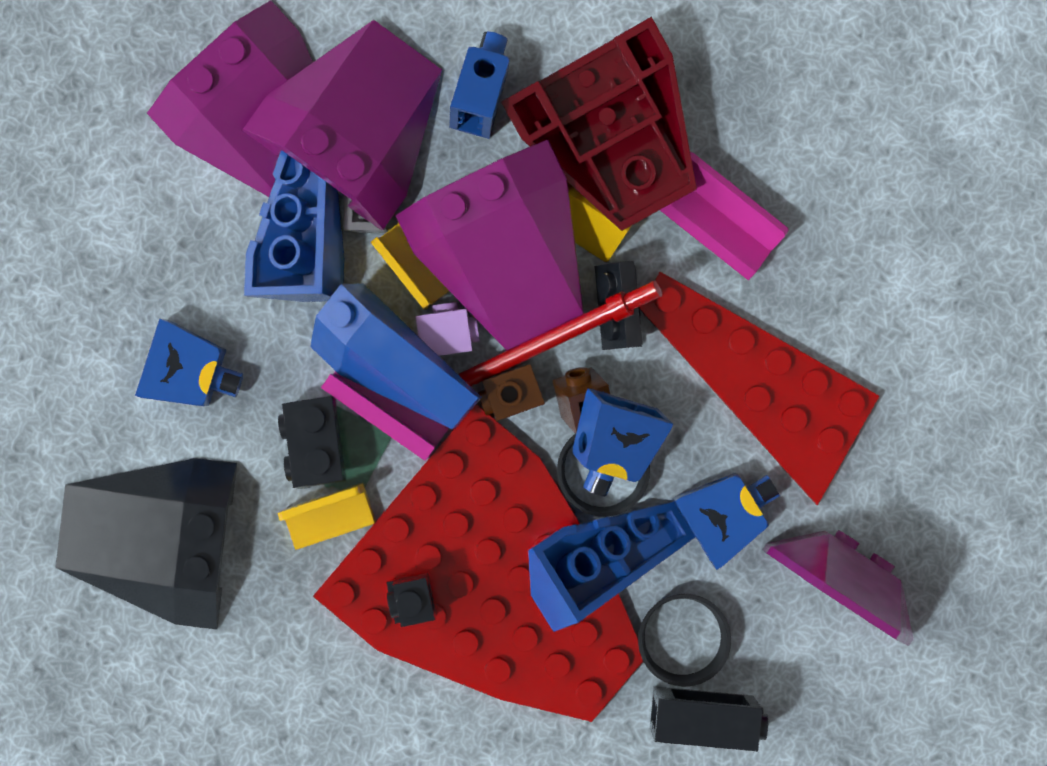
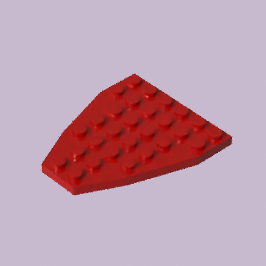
M478 404L472 408L457 428L449 434L377 519L375 524L372 525L313 595L316 600L379 652L499 700L592 722L643 662L639 651L637 635L619 593L579 623L555 632L551 629L531 596L528 550L558 529L575 524L579 525L580 522L541 458L491 415L486 416L484 410ZM428 573L437 612L435 620L401 627L400 623L395 624L388 607L386 582Z

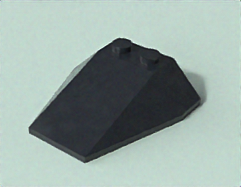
M193 458L66 484L55 568L175 625L217 630L222 587H219L228 507L233 505L237 463Z

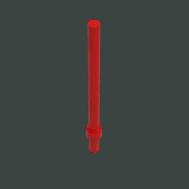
M652 281L627 294L621 291L606 298V304L469 368L458 375L471 387L614 319L618 322L633 315L634 309L661 297V289L656 281Z

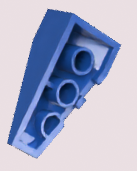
M281 151L273 172L275 178L268 202H263L259 216H262V220L255 241L250 240L246 251L244 296L299 302L328 301L337 288L344 284L345 258L338 190L287 153Z
M364 283L341 284L316 315L310 347L339 375L450 429H456L481 399V396Z
M674 502L635 510L618 516L605 517L579 525L562 527L528 550L531 596L553 632L579 623L693 540L695 535Z

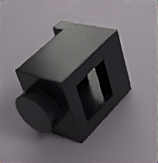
M428 573L386 582L388 607L395 624L400 623L401 627L435 620L437 612Z

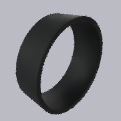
M574 434L562 448L557 464L559 485L567 500L580 511L598 517L618 515L632 508L642 498L647 489L650 479V465L638 481L634 491L624 501L607 507L587 504L571 491L565 477V461L569 450L574 444L576 436Z
M693 594L672 595L656 603L645 615L639 630V651L646 667L658 679L674 686H695L713 678L726 663L731 649V631L724 614L711 601ZM676 599H690L703 604L713 613L720 628L721 640L716 656L705 668L692 674L680 675L662 669L652 660L645 644V629L651 615L661 605Z

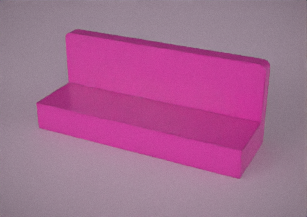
M690 152L697 190L662 208L660 211L749 281L770 252L786 236L789 229L696 154Z
M336 371L330 374L321 386L324 391L424 461L428 459L449 429L339 375Z

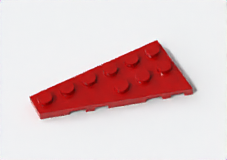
M659 272L654 281L659 285L662 296L640 306L641 312L681 354L814 504L818 506L880 396L675 279Z

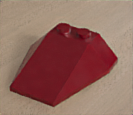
M652 16L544 79L501 101L521 139L529 147L549 140L567 178V182L621 231L697 190L673 55Z

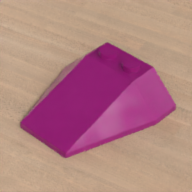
M270 0L234 21L179 71L166 85L147 114L175 145L269 197L275 182L273 172L279 154L278 156L242 130L269 93L312 64L313 61L300 31Z
M372 20L269 93L242 131L277 156L281 151L287 153L350 198L351 201L348 207L382 231L407 196L442 69L378 22Z
M549 140L501 158L423 197L395 215L414 255L506 350L512 349L584 314L567 178Z
M840 530L836 532L835 536L826 531H820L765 544L762 549L765 553L895 640L907 646L911 644L913 634L902 582L891 574L895 568L894 565L875 553L872 554L870 559L866 558L856 551L860 543Z

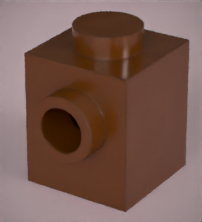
M531 364L482 381L485 389L478 392L481 396L480 401L486 416L494 413L496 421L545 404Z
M592 367L574 368L567 371L565 376L552 380L560 416L575 434L587 389L590 388L610 394L609 385Z

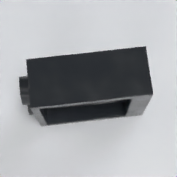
M653 686L650 730L654 742L758 752L759 740L767 739L768 714H764L763 707L760 706L753 695Z

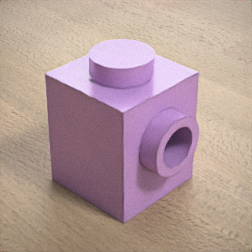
M457 302L432 305L433 314L416 316L418 336L438 356L473 351L472 343L480 342L477 319L475 317L468 318L467 309L458 310Z

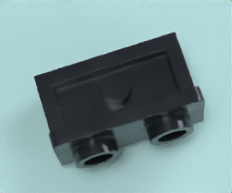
M634 261L594 266L598 307L606 304V298L621 291L627 294L637 289ZM639 307L634 309L633 315L616 322L613 319L600 325L602 350L642 347Z
M333 396L283 403V414L278 416V427L281 438L283 440L287 439L289 456L284 457V472L287 481H292L293 488L307 489L311 488V486L346 481L336 399Z

